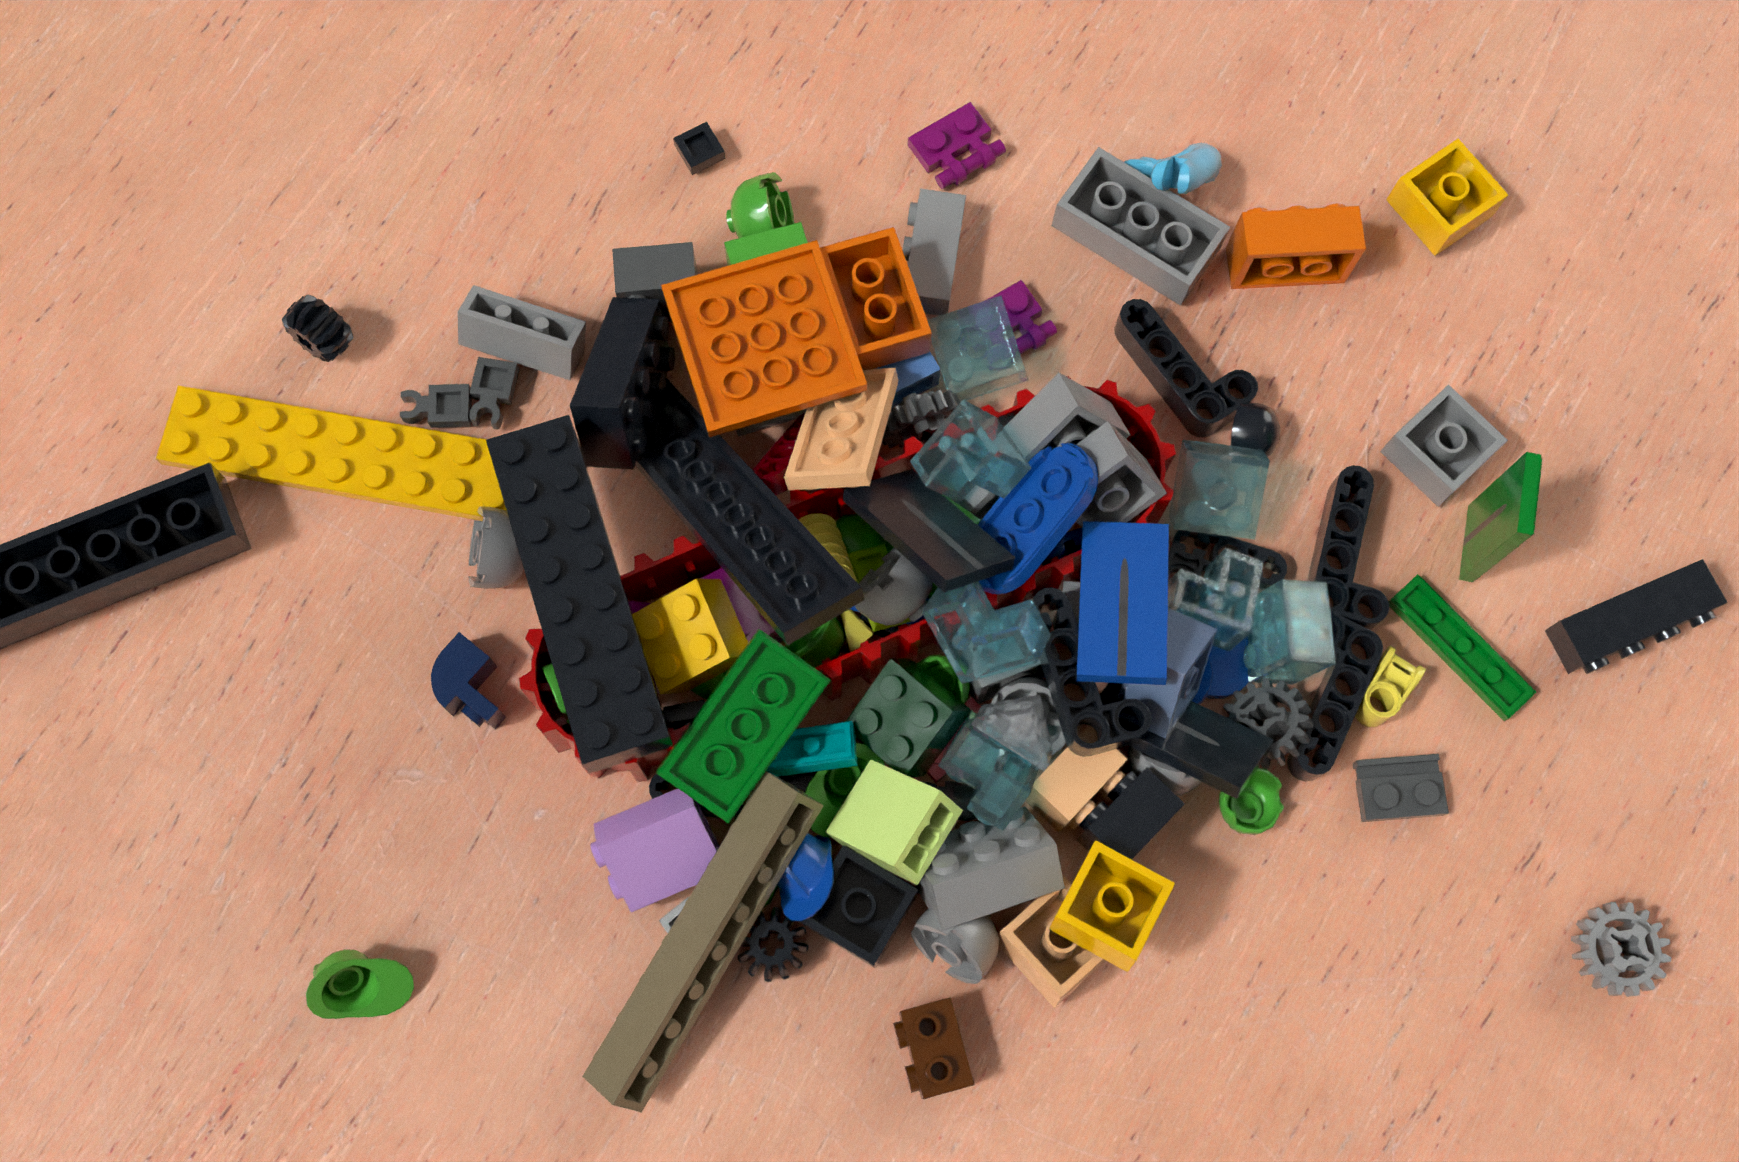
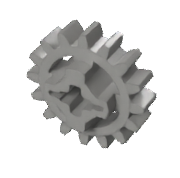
M1616 902L1603 904L1602 909L1599 907L1589 909L1587 912L1591 920L1582 919L1576 923L1583 931V934L1571 936V941L1581 947V951L1572 954V958L1583 960L1585 966L1579 971L1580 975L1593 974L1595 978L1592 987L1599 989L1608 985L1607 990L1610 996L1622 995L1623 992L1626 997L1637 996L1640 994V989L1642 991L1655 989L1652 979H1663L1666 977V973L1659 967L1660 963L1671 962V957L1663 954L1661 947L1670 944V940L1659 938L1657 932L1663 927L1661 922L1649 924L1647 920L1650 911L1645 909L1634 913V905L1630 902L1620 904L1619 907ZM1610 921L1624 922L1622 926H1618L1616 929L1605 926ZM1626 969L1637 972L1630 978L1618 976L1619 973L1625 972Z

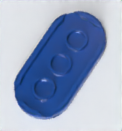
M1061 443V447L1053 449L1049 446L1035 454L979 522L978 526L1015 556L1013 570L973 584L991 594L1008 593L1023 585L1088 507L1097 489L1098 470L1094 460L1077 445Z

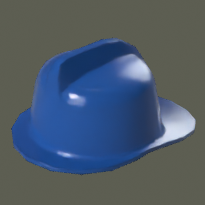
M807 833L777 883L780 889L781 906L784 915L792 921H803L812 917L822 908L830 895L834 884V867L831 852L832 845L828 837L821 835L812 836Z

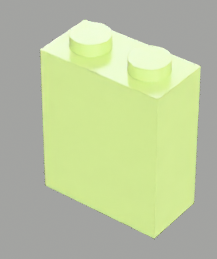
M870 760L825 832L842 846L848 847L878 866L918 885L963 810L941 790Z

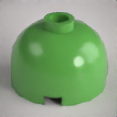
M775 172L753 177L737 187L731 200V208L727 210L726 219L732 233L736 232L738 238L795 224L789 194L787 191H779L776 183L782 182V179Z

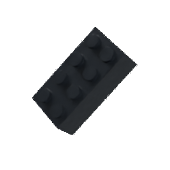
M613 297L570 403L572 417L587 467L634 470L639 453H644L646 449L648 427L655 423L659 397H664L667 373L672 371L675 365V351L673 347H669L667 339L669 321L667 316L662 315L659 299Z

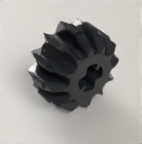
M312 295L302 296L297 302H294L282 318L285 330L293 337V341L300 344L303 350L310 352L313 357H318L322 361H333L338 355H342L354 338L351 327L343 320V316L334 311L333 307L325 304L322 299H317Z
M773 907L771 921L767 922L761 910L757 917L760 925L757 927L752 925L749 931L752 934L751 937H745L741 944L742 947H750V950L742 952L737 956L740 963L747 962L753 958L756 959L748 970L749 975L752 977L759 972L762 965L765 966V982H772L773 968L777 967L783 980L790 977L789 972L784 964L790 962L795 968L801 969L803 962L795 957L793 952L806 953L809 951L808 944L793 941L807 933L805 927H798L790 931L789 929L795 921L786 917L783 923H780V909L778 907ZM770 934H778V941L784 940L783 949H776L774 956L765 955L767 950L766 948H760L761 941H768Z

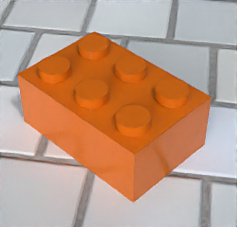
M1336 203L1324 208L1307 209L1305 206L1298 205L1285 210L1268 211L1266 208H1253L1247 212H1242L1226 246L1231 289L1345 283L1366 250L1360 206H1345L1344 204Z
M894 227L820 247L862 370L875 369L930 352L932 332Z

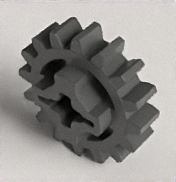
M937 390L936 392L930 391L917 395L912 393L902 398L903 401L891 409L882 443L884 446L888 445L889 448L899 445V448H903L904 440L913 436L924 445L937 440V437L941 434L942 424L951 420L957 424L956 419L963 417L962 411L964 410L957 394H953L952 390L944 393L941 390Z
M1264 678L1261 688H1256L1252 682H1248V692L1243 695L1236 690L1233 694L1237 702L1234 705L1224 704L1223 708L1229 715L1227 718L1273 739L1271 748L1261 763L1264 769L1269 768L1272 759H1276L1283 766L1285 765L1284 755L1287 753L1295 757L1300 755L1296 748L1298 742L1302 744L1309 743L1310 739L1303 730L1314 727V723L1307 716L1312 711L1307 702L1303 700L1297 688L1290 690L1283 680H1280L1275 688L1268 678ZM1278 702L1288 706L1291 712H1287L1284 707L1279 708L1277 706Z

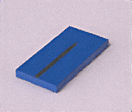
M1083 521L1077 681L1166 685L1169 524Z

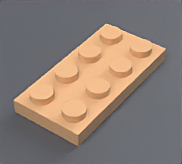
M896 368L863 370L867 381V391L806 409L784 476L788 490L870 486L899 382Z

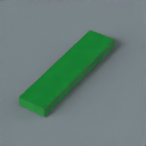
M1419 574L1388 601L1389 607L1503 721L1508 720L1536 693Z

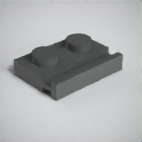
M1439 754L1365 759L1353 762V769H1355L1357 777L1355 783L1361 821H1386L1449 814L1442 772L1439 771Z

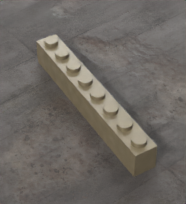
M767 771L753 788L744 807L731 825L729 832L709 862L707 869L685 902L683 909L663 939L661 946L641 976L630 998L617 1016L615 1023L582 1076L614 1106L638 1112L643 1111L824 806L792 784Z

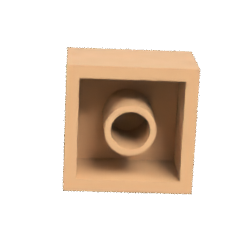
M1090 725L1078 735L1086 743H1094L1098 739L1096 730ZM1067 747L1032 783L1023 799L1057 832L1060 833L1066 825L1074 830L1097 806L1091 801L1095 794L1102 800L1125 776L1120 768L1128 759L1117 749L1082 757L1074 754Z
M1064 875V889L1038 897L999 933V948L1054 1008L1106 961L1049 929L1072 885Z

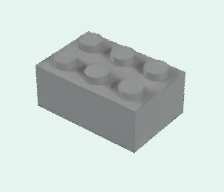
M1025 806L1009 808L1002 811L998 816L980 822H967L961 825L959 829L950 831L919 884L915 885L923 901L935 915L942 930L1065 888L1057 844Z

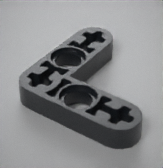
M1183 526L1176 532L1169 546L1168 576L1173 572H1181L1188 577L1190 584L1186 591L1180 592L1172 589L1168 583V605L1170 600L1177 601L1174 610L1189 617L1202 571L1257 589H1274L1287 574L1286 561L1281 554L1273 550L1199 526ZM1188 537L1194 538V545L1199 547L1195 548L1192 554L1185 552L1186 545L1180 543L1185 542ZM1209 543H1213L1215 546L1209 554V560L1203 558L1207 553L1205 550ZM1223 548L1234 550L1239 557L1238 565L1235 567L1222 565L1218 559V551ZM1248 555H1250L1253 559L1249 564L1254 566H1251L1246 573L1242 569L1248 561ZM1265 562L1271 563V570L1276 572L1269 579L1264 578L1263 570L1257 568L1261 567Z

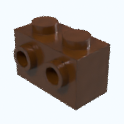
M951 997L899 1012L901 1021L895 1022L893 1025L899 1048L908 1047L912 1064L905 1066V1071L911 1093L919 1091L921 1099H927L975 1085Z

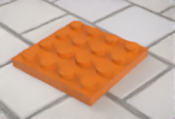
M817 240L661 285L709 437L867 391V381Z

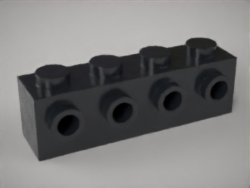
M1701 559L1564 618L1547 628L1545 632L1567 673L1569 674L1583 668L1587 675L1609 665L1607 657L1615 653H1619L1621 658L1624 659L1645 649L1643 644L1645 640L1654 637L1658 644L1680 634L1681 631L1678 626L1689 622L1692 628H1695L1716 618L1713 610L1728 602L1706 563Z

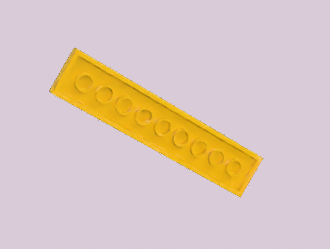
M179 385L156 456V460L162 465L192 470L211 463L224 476L483 521V516L477 512L480 506L506 510L486 443L487 439Z

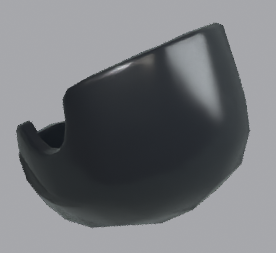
M1241 403L1236 411L1231 432V456L1234 460L1248 463L1262 462L1273 453L1280 440L1278 418L1269 406L1259 403Z

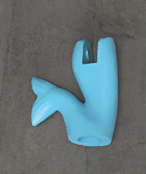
M1207 143L1191 144L1182 152L1164 159L1157 160L1150 157H1141L1140 159L1124 161V163L1151 178L1153 185L1158 190L1166 191L1174 188L1178 189L1179 194H1187L1204 183L1214 181L1222 167L1220 152L1214 146Z

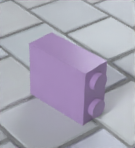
M678 788L594 823L596 841L590 844L598 866L601 868L606 865L611 874L608 876V882L617 900L624 898L630 912L697 885L709 862L720 847L700 804Z

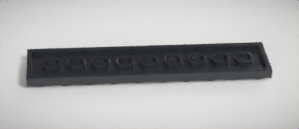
M666 378L665 395L663 398L659 397L656 405L655 423L649 425L646 433V449L644 453H639L635 466L783 641L789 645L864 601L865 598L860 585L720 435L709 437L702 415Z

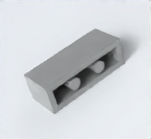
M920 188L918 203H910L907 225L914 226L912 237L905 236L903 253L908 261V267L924 312L926 314L947 317L966 195Z
M475 285L472 286L458 310L459 345L567 380H571L584 355L586 321Z

